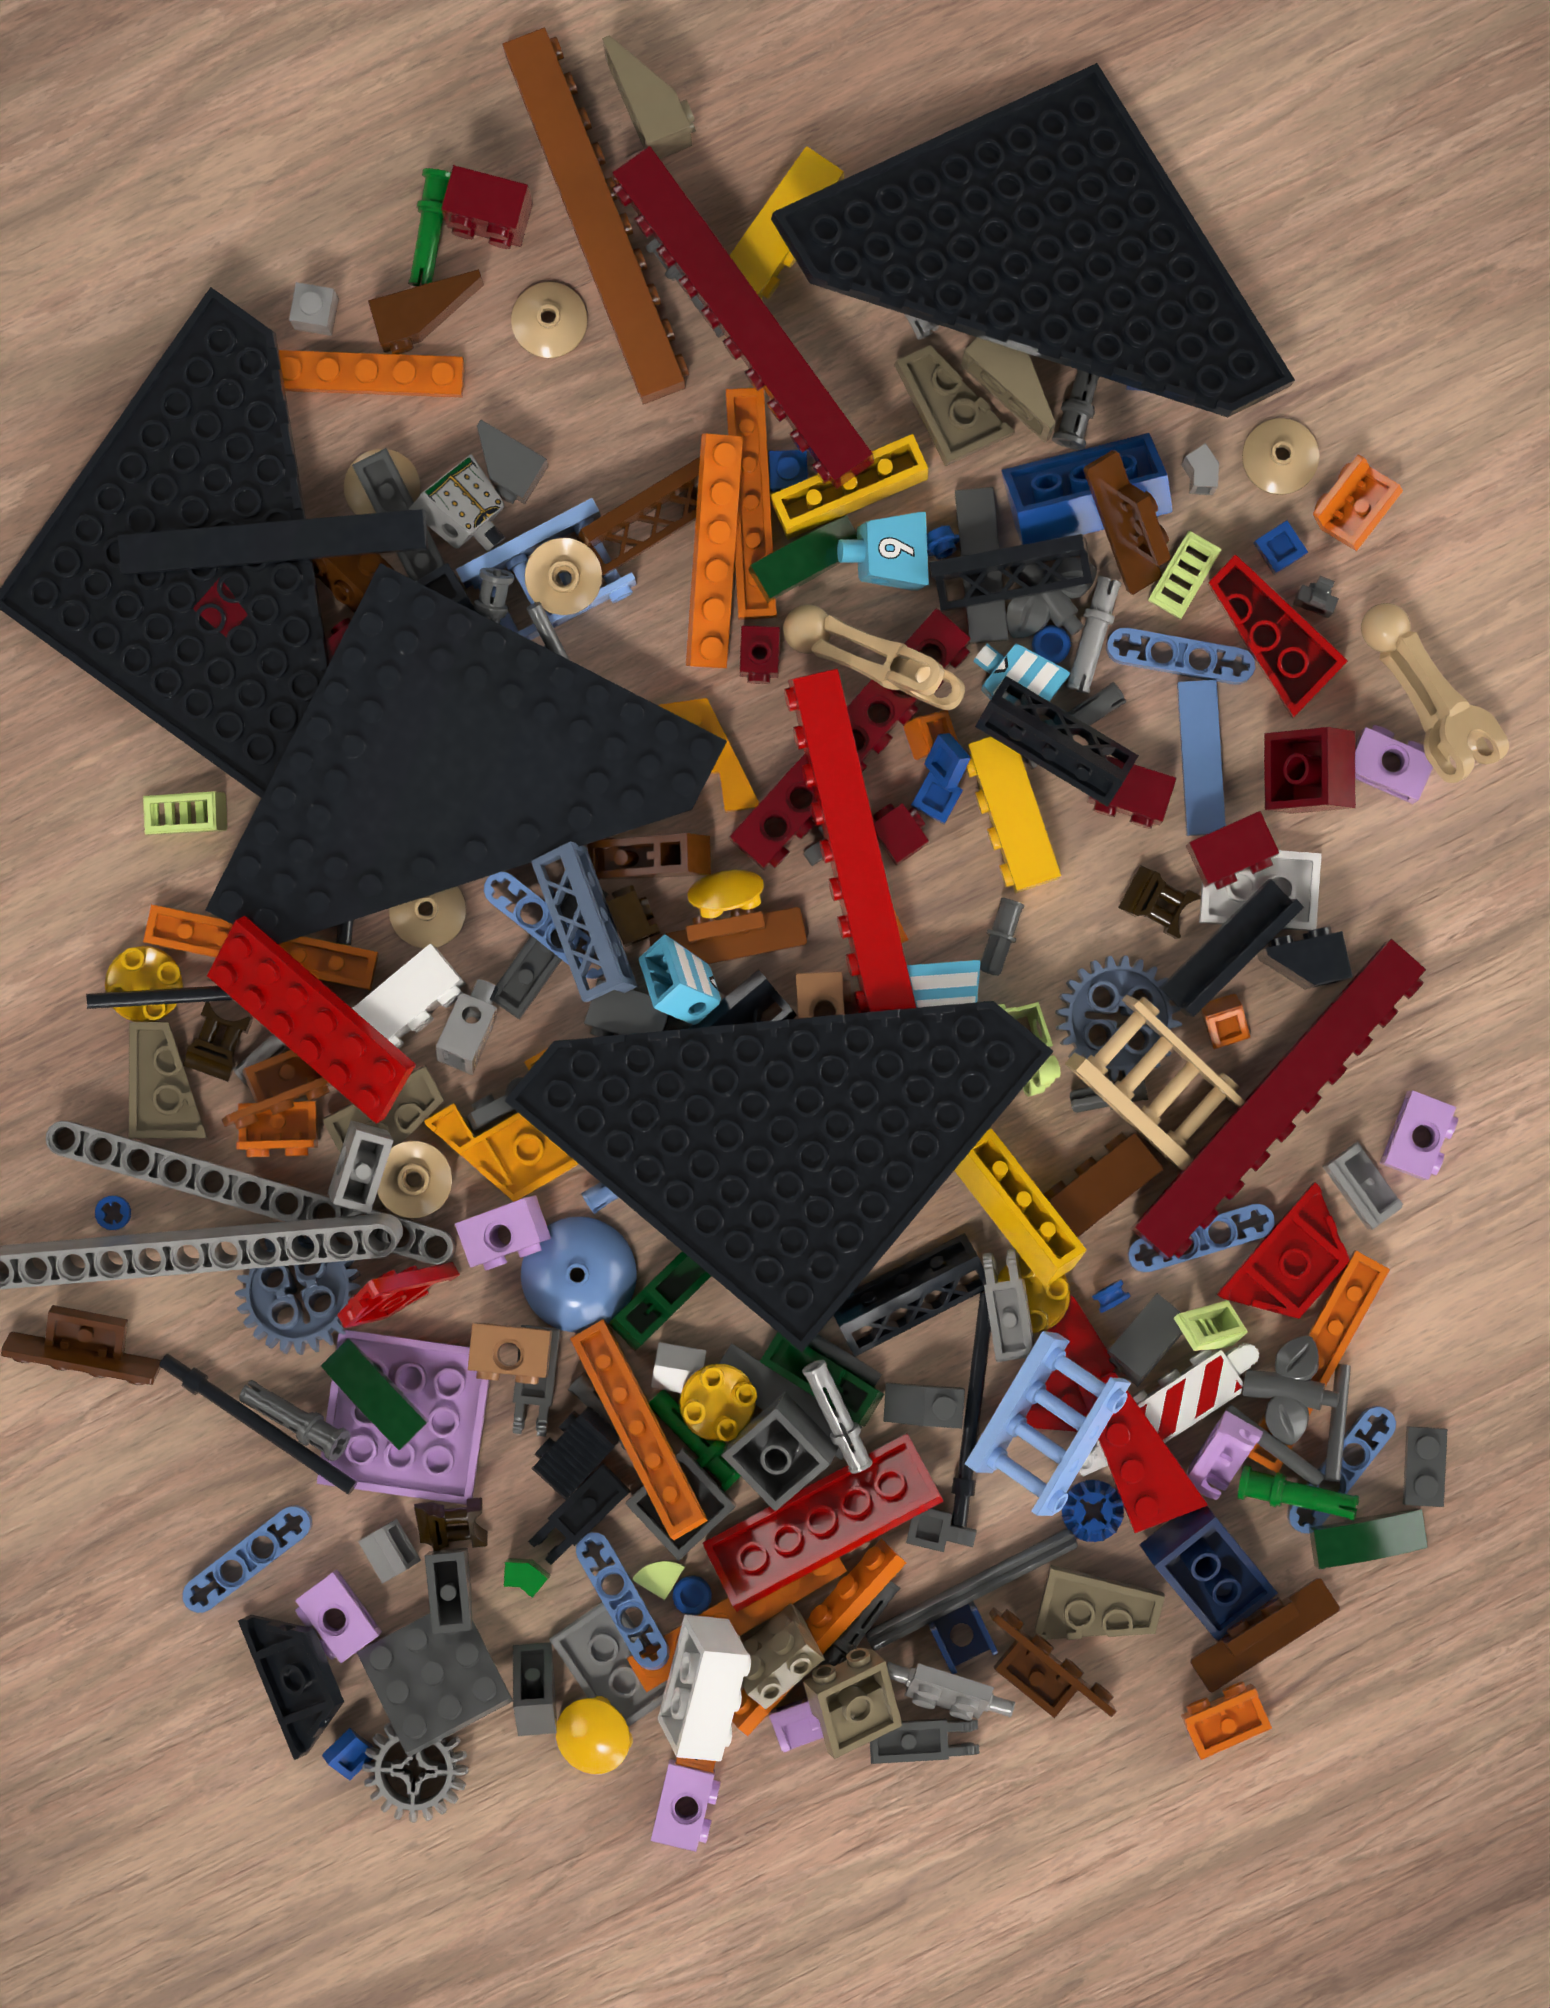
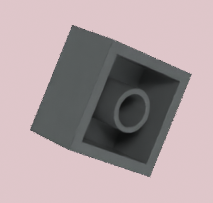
M784 1392L749 1422L735 1439L729 1441L721 1456L774 1511H777L831 1464L839 1447L834 1445L826 1433Z
M684 1447L675 1457L708 1520L707 1522L673 1540L669 1537L644 1485L625 1503L678 1561L736 1507V1503L721 1489L704 1468H701Z

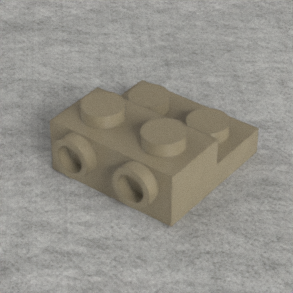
M791 1603L743 1643L746 1651L750 1654L751 1667L748 1676L743 1677L742 1685L749 1697L767 1709L825 1660L800 1610Z
M854 1649L847 1654L846 1661L836 1666L829 1664L818 1666L812 1672L813 1677L803 1681L811 1712L819 1720L827 1752L834 1759L902 1726L886 1661L872 1649Z

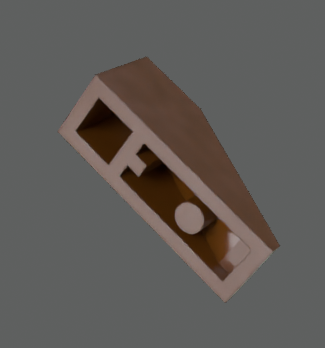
M479 269L368 300L383 351H391L392 354H402L411 351L414 348L413 344L422 342L484 285Z
M679 833L605 839L587 844V851L598 880L711 875L710 836Z

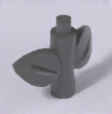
M1076 557L1065 558L1056 572L1067 580L1083 577L1081 559ZM1090 563L1094 583L1097 569ZM1030 564L1025 567L1018 579L1029 587L1039 585L1048 571L1038 564ZM1018 567L1009 568L1008 570L1013 575ZM1053 575L1048 581V583L1057 582L1061 580H1059ZM1092 585L1011 599L1006 613L1007 627L1010 635L1013 638L1031 636L1042 630L1050 618L1058 628L1064 626L1072 636L1075 635L1084 625L1075 616L1078 613V609L1070 599L1083 596Z
M1311 1336L1295 1338L1280 1348L1275 1357L1276 1372L1248 1369L1245 1375L1243 1396L1271 1399L1267 1403L1264 1415L1265 1422L1272 1435L1286 1445H1293L1304 1434L1309 1422L1308 1408L1321 1410L1322 1405L1337 1408L1340 1392L1325 1390V1383L1311 1380L1317 1373L1319 1366L1318 1349Z

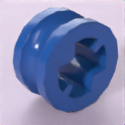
M107 1196L98 1202L95 1208V1218L101 1227L107 1230H118L129 1222L131 1208L124 1198ZM114 1202H117L121 1205L119 1212L123 1215V1218L119 1223H117V1220H113V1224H110L105 1220L107 1213L103 1209L107 1203L110 1206H114Z
M1122 1279L1091 1296L1093 1300L1100 1302V1313L1115 1307L1131 1297L1129 1292L1126 1293L1122 1290V1285L1124 1284Z

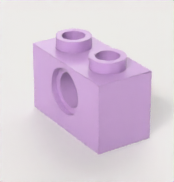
M1373 725L1372 729L1365 727L1360 732L1355 743V779L1414 804L1419 800L1433 769L1425 756L1424 745L1414 741H1408L1406 745L1393 739L1395 735L1393 732L1377 725ZM1384 753H1393L1399 758L1400 768L1397 772L1387 771L1383 767L1382 756Z
M1413 1090L1407 1091L1380 1164L1421 1180H1429L1431 1174L1437 1175L1444 1160V1154L1440 1152L1445 1138L1451 1139L1457 1126L1458 1118L1453 1116L1456 1107ZM1418 1126L1427 1128L1431 1135L1429 1144L1424 1148L1416 1146L1412 1139L1413 1131Z
M536 1195L455 1223L470 1268L483 1264L485 1271L506 1264L505 1256L518 1251L520 1258L542 1250L540 1243L551 1239ZM501 1225L506 1226L511 1233V1240L508 1245L502 1243L498 1237V1230Z
M337 1569L295 1600L299 1605L295 1609L298 1617L306 1627H315L322 1637L320 1643L324 1653L331 1660L336 1657L340 1663L344 1662L382 1633V1630ZM337 1608L344 1613L346 1618L344 1627L336 1629L327 1623L326 1613L329 1609Z
M670 1759L651 1841L696 1852L699 1842H707L712 1820L704 1817L707 1804H716L720 1781L713 1780L715 1770L711 1773L675 1764L676 1760ZM688 1796L697 1802L698 1809L694 1814L686 1816L678 1812L676 1802L681 1797Z

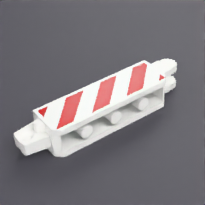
M1250 1343L1238 1344L1237 1348L1234 1347L1226 1353L1221 1349H1216L1213 1352L1211 1349L1201 1350L1189 1359L1193 1364L1181 1373H1179L1177 1368L1171 1370L1157 1380L1160 1387L1149 1394L1143 1389L1132 1397L1163 1442L1166 1443L1241 1394L1243 1381L1239 1375L1251 1368L1252 1364L1255 1365V1362H1258V1358H1260L1258 1355L1260 1353L1257 1351L1258 1348H1255V1345L1252 1346ZM1098 1440L1079 1470L1083 1477L1108 1466Z

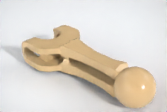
M1391 603L1377 604L1370 608L1362 619V637L1369 647L1380 652L1379 659L1394 674L1408 694L1426 733L1423 744L1425 756L1437 774L1448 783H1457L1471 773L1475 760L1480 764L1487 765L1503 759L1508 752L1509 741L1495 717L1481 707L1470 705L1443 677L1425 651L1417 632L1410 631L1409 617L1402 608ZM1484 738L1491 742L1493 750L1488 747ZM1450 756L1455 761L1456 768L1452 766L1450 762Z
M804 604L795 607L785 618L783 624L785 640L792 649L800 653H814L817 657L844 665L871 678L885 688L901 690L942 710L956 708L964 697L965 685L962 680L945 670L932 657L908 648L905 644L868 634L836 617L828 616L823 609L815 605ZM831 635L866 647L886 657L887 660L881 665L846 652L828 642ZM942 680L951 683L952 692L947 697L937 698L935 691Z

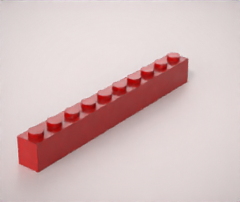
M838 668L789 679L790 688L784 689L785 700L789 712L795 711L798 726L793 727L794 739L798 750L804 749L807 764L802 765L803 777L806 787H813L816 802L811 803V811L815 825H822L825 840L819 841L824 863L830 862L834 878L828 879L829 889L833 901L839 900L842 915L837 916V922L842 939L848 938L851 953L846 954V961L851 977L857 976L860 991L855 992L859 1013L917 1008Z

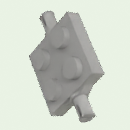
M889 1661L887 1663L890 1679L904 1683L907 1686L904 1696L913 1698L912 1702L917 1706L934 1709L936 1705L950 1710L949 1714L951 1716L966 1721H971L972 1717L979 1719L984 1711L988 1712V1710L1008 1716L1009 1718L1012 1716L1015 1701L994 1696L992 1693L994 1687L919 1663L916 1668L911 1667L910 1669L890 1663Z

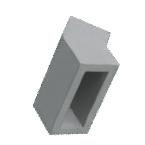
M1205 443L1185 456L1181 464L1190 478L1189 494L1213 495L1218 487L1219 462Z
M659 1342L651 1388L681 1393L690 1376L704 1367L707 1350Z
M397 1519L358 1541L382 1584L421 1561Z

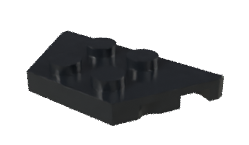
M249 1615L238 1620V1623L294 1760L299 1759L309 1753L344 1703V1699L315 1628Z

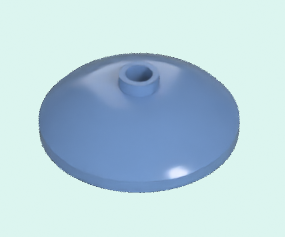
M568 1217L551 1223L547 1226L551 1239L540 1243L542 1250L523 1257L521 1284L528 1304L544 1322L567 1332L580 1333L602 1319L609 1323L631 1301L635 1291L637 1268L629 1244L612 1226L594 1218ZM575 1267L583 1269L585 1273L583 1281L579 1283L574 1282L570 1277V1272Z

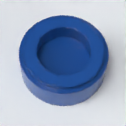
M1054 625L1045 626L1034 635L1032 640V652L1055 664L1061 663L1067 657L1071 647L1070 638L1066 631Z
M689 1575L680 1579L675 1585L673 1602L680 1612L686 1615H698L704 1612L710 1605L712 1591L708 1582L703 1578Z

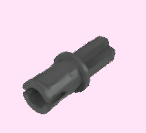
M1003 897L1000 900L1001 903L992 930H987V934L990 936L980 962L981 971L995 976L1001 974L1010 945L1016 942V938L1013 936L1022 909L1025 906L1022 903Z
M1145 1080L1133 1091L1135 1096L1131 1099L1132 1102L1148 1100ZM1090 1087L1070 1092L1071 1106L1076 1113L1109 1107Z

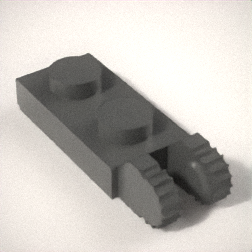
M521 1325V1327L552 1330L548 1377H539L538 1384L515 1382L513 1433L522 1434V1430L525 1427V1404L540 1405L539 1416L536 1420L537 1436L546 1437L549 1406L551 1407L553 1403L561 1329ZM518 1349L517 1362H518L519 1359H520V1350H519V1349Z
M944 1718L901 1721V1727L870 1742L871 1764L949 1760L950 1756L977 1755L980 1753L979 1744L972 1742L948 1746V1732H972L978 1729L977 1719H972L971 1721H947Z

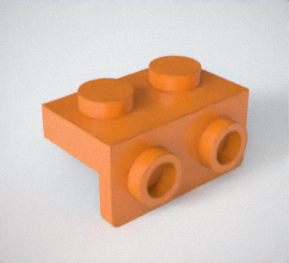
M1358 454L1351 463L1346 464L1342 468L1338 481L1331 490L1319 498L1313 516L1322 531L1357 551L1403 490L1400 484L1371 468L1366 458Z
M317 1101L293 1102V1108L276 1115H272L270 1109L257 1114L259 1121L239 1129V1142H236V1150H246V1157H270V1149H285V1156H308V1148H318ZM238 1103V1110L256 1103Z
M1243 1681L1223 1689L1224 1696L1210 1702L1208 1697H1205L1186 1706L1188 1712L1182 1714L1181 1717L1201 1760L1272 1729L1258 1697L1259 1694L1253 1684L1245 1686Z

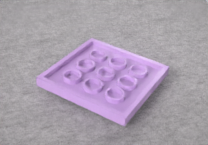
M346 1329L345 1335L338 1334L336 1350L350 1338L403 1392V1395L429 1422L403 1449L398 1450L332 1380L326 1422L337 1429L345 1428L350 1431V1440L345 1451L337 1460H328L325 1458L323 1451H321V1458L357 1481L354 1489L467 1505V1499L473 1498L490 1381L477 1379V1371L468 1370L470 1347ZM318 1475L317 1484L335 1486Z

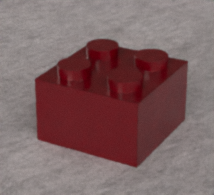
M453 165L441 211L447 228L452 229L451 233L453 235L470 240L474 239V235L489 239L488 243L495 247L510 249L511 245L522 246L533 202L528 184Z
M1320 727L1264 733L1265 810L1296 814L1356 808L1355 731Z

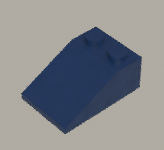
M1208 1506L1169 1520L1139 1544L1154 1567L1217 1642L1228 1634V1628L1242 1619H1247L1278 1594Z

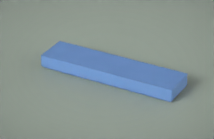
M1217 680L1178 682L1177 695L1186 836H1200L1226 826Z

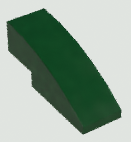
M843 516L751 564L748 570L765 600L769 603L793 588L802 586L840 564L837 555L839 540L857 539V532L848 516Z
M682 1251L608 1324L636 1351L712 1276Z
M777 1332L759 1362L815 1397L802 1370L814 1361L825 1360L827 1369L841 1394L852 1421L865 1427L885 1394L809 1346L801 1352ZM823 1387L822 1389L830 1406L836 1410L826 1387Z
M350 1338L321 1365L348 1398L398 1450L403 1449L429 1422L403 1395V1392Z
M1422 1509L1355 1518L1354 1521L1347 1519L1344 1520L1345 1522L1309 1527L1314 1566L1318 1569L1361 1563L1428 1548Z

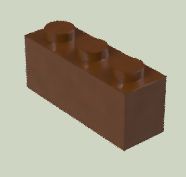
M1123 1132L1119 1133L1104 1146L1108 1150L1104 1156L1097 1161L1093 1156L1089 1157L1074 1169L1078 1175L1067 1185L1060 1180L1044 1193V1196L1077 1238L1163 1170V1167L1135 1133H1131L1128 1137Z

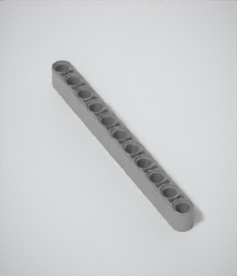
M56 1122L49 1127L46 1133L47 1147L51 1152L59 1156L285 1222L317 1219L316 1211L319 1206L325 1203L330 1204L334 1208L335 1217L383 1214V1212L373 1209L369 1214L333 1204L330 1197L75 1122ZM69 1128L74 1132L75 1142L73 1146L65 1150L60 1147L57 1139L61 1130ZM105 1138L112 1145V1153L110 1157L102 1161L97 1158L94 1149L96 1143ZM142 1149L149 1156V1164L146 1169L139 1172L132 1166L131 1159L137 1150ZM176 1160L182 1161L187 1169L186 1176L179 1182L173 1181L168 1174L170 1164ZM212 1171L219 1172L224 1179L222 1189L216 1193L210 1192L205 1185V1179ZM253 1181L260 1187L261 1196L256 1203L249 1204L243 1199L242 1190L247 1183ZM288 1192L294 1194L298 1200V1208L290 1215L283 1213L279 1207L281 1196ZM397 1217L401 1224L409 1230L410 1240L404 1247L396 1246L392 1253L436 1265L446 1263L453 1257L456 1251V1243L450 1233ZM374 1230V1235L379 1241L386 1243L391 1241L390 1234L386 1230ZM337 1232L335 1235L336 1237L352 1241L351 1237L345 1232ZM434 1236L444 1238L447 1243V1251L441 1258L432 1257L427 1250V1243Z
M383 1213L0 1246V1261L8 1266L9 1274L0 1272V1289L383 1258L390 1255L403 1236V1227L397 1217ZM374 1230H386L390 1234L391 1241L387 1243L379 1241L374 1235ZM336 1233H347L351 1237L353 1245L346 1246L339 1243L335 1236ZM306 1235L310 1237L314 1243V1248L306 1249L302 1247L298 1242L297 1236ZM266 1238L271 1240L275 1245L276 1251L268 1252L260 1246L259 1239ZM221 1242L232 1243L237 1249V1255L227 1254L222 1249ZM183 1245L195 1247L198 1250L199 1258L187 1256ZM146 1248L157 1250L161 1256V1261L151 1260L145 1252ZM108 1251L117 1252L122 1257L123 1264L113 1263L108 1257ZM70 1254L80 1256L84 1260L85 1267L75 1266L71 1262ZM32 1258L42 1259L46 1263L47 1271L37 1269L33 1264Z

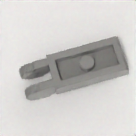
M1015 1249L1007 1250L1006 1262L1010 1281L998 1282L997 1262L993 1253L983 1255L986 1277L984 1289L996 1362L1027 1358L1035 1345L1025 1280L1021 1279L1020 1260Z

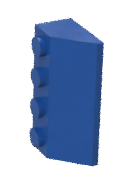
M1150 433L1001 470L1015 528L1021 544H1030L1083 534L1084 536L1088 533L1104 530L1083 469L1086 465L1111 450H1115L1120 454L1129 482L1143 492L1148 491L1153 496L1158 505L1156 516L1159 517L1160 515L1172 513L1168 474Z

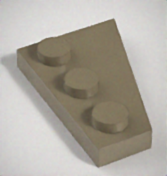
M931 345L896 360L894 366L945 466L1002 441L1015 433L1006 422L1003 423L990 410L991 406L982 397L978 398L962 381L963 378Z
M129 1022V1138H207L169 1022Z
M425 1065L411 1072L386 1118L379 1123L373 1122L353 1103L324 1117L323 1122L339 1152H341L351 1120L388 1130L394 1140L393 1147L402 1143L444 1101V1098Z
M1051 1565L1033 1637L1037 1633L1045 1640L1061 1638L1075 1640L1088 1636L1107 1635L1108 1637L1156 1634L1165 1594L1164 1592Z

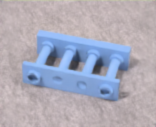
M590 498L457 568L456 571L465 588L473 585L474 589L479 588L480 590L482 578L479 576L480 569H504L507 567L508 571L514 572L530 604H533L535 602L530 597L525 584V568L529 560L527 556L531 555L540 545L549 540L563 538L573 532L578 536L583 527L601 517L600 511L593 498ZM602 542L594 546L605 564L612 561ZM617 569L604 576L603 578L607 585L600 588L595 600L578 613L556 615L545 611L553 628L611 599L612 603H616L633 593L631 587L637 585L633 573L631 572L620 577ZM562 572L559 574L564 585L571 582L572 576L569 573ZM493 586L492 597H495L496 587ZM509 612L500 620V625L529 640L540 636L534 624L518 631Z
M1042 1331L965 1462V1465L976 1473H993V1471L999 1469L1039 1497L1031 1511L1037 1516H1053L1054 1513H1058L1064 1507L1068 1499L1066 1492L1113 1413H1117L1127 1400L1126 1391L1131 1384L1126 1379L1112 1377L1105 1384L1066 1357L1064 1350L1069 1344V1340L1059 1333ZM1052 1371H1060L1098 1397L1087 1417L1046 1390L1045 1383ZM1033 1404H1040L1078 1431L1067 1451L1027 1424L1026 1415ZM1019 1436L1059 1464L1047 1484L1007 1456L1008 1452L1006 1449L1013 1437Z

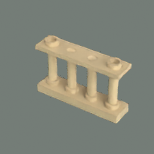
M1126 994L1122 1001L1133 1011L1131 1016L1095 1056L1090 1055L1086 1059L1074 1053L1065 1065L1171 1164L1184 1171L1194 1160L1184 1151L1188 1146L1186 1141L1224 1099L1239 1107L1245 1101L1236 1093L1240 1087L1223 1072L1218 1076L1156 1017L1160 1011L1143 996L1140 1000H1137ZM1146 1023L1160 1036L1159 1040L1121 1082L1117 1080L1113 1084L1104 1076L1108 1071L1106 1066ZM1171 1048L1174 1049L1187 1063L1148 1107L1144 1105L1139 1109L1131 1101L1135 1096L1133 1091ZM1199 1073L1214 1088L1174 1132L1170 1130L1166 1134L1157 1126L1162 1121L1159 1117Z

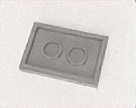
M603 1602L549 1638L587 1697L603 1696L607 1698L611 1705L622 1714L628 1727L662 1704L667 1680L646 1693L627 1660V1657L632 1653ZM624 1611L621 1619L623 1626L630 1629L636 1628ZM642 1635L631 1637L632 1643L639 1638L644 1647L648 1645Z

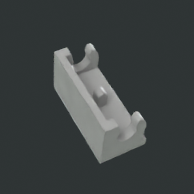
M1359 1142L1354 1143L1322 1166L1367 1229L1373 1230L1402 1208V1202L1379 1173Z

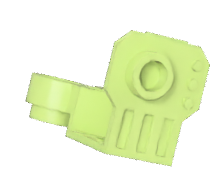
M1039 1002L1007 1009L1005 1004H998L1015 1019L1027 1016L1032 1033L1048 1047L1051 1048L1053 1046ZM1036 1021L1040 1024L1042 1038L1039 1035ZM1054 1055L1045 1061L1023 1088L1024 1093L1028 1097L1044 1093L1045 1088L1050 1087L1055 1079L1060 1077L1059 1062Z

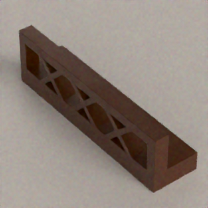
M700 457L580 530L577 540L587 545L595 553L600 562L602 577L696 520V509L688 513L689 506L697 508V500L691 499L693 486L698 483ZM687 490L686 498L678 496ZM668 501L684 505L682 518L675 522L659 518L661 505ZM655 510L654 517L647 516L648 513ZM635 521L653 524L650 537L644 541L627 538L630 524ZM657 525L666 527L656 533ZM624 529L623 536L614 535ZM604 540L620 543L618 557L607 564L604 563L594 546ZM625 545L633 546V548L624 553Z

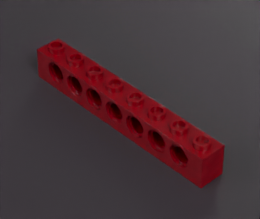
M937 608L904 643L908 648L918 652L929 647L936 649L941 655L939 664L945 670L950 665L956 669L971 653L966 648L971 638ZM872 679L847 706L852 731L859 734L864 740V746L857 751L862 773L867 768V765L863 762L873 750L880 754L891 742L893 736L889 732L895 725L900 722L905 726L919 710L914 705L919 699L909 694H899L896 690L885 688ZM876 704L884 705L889 710L890 717L883 723H875L868 717L867 712L869 708ZM805 753L729 836L730 841L763 870L769 865L776 868L790 853L786 846L795 836L802 840L815 825V822L811 819L813 817L811 805L805 809H797L790 802L792 793L799 789L808 791L812 796V803L816 802L813 787L807 788L803 777L802 765L807 764ZM780 818L785 822L787 830L784 835L772 838L766 834L764 826L769 819Z

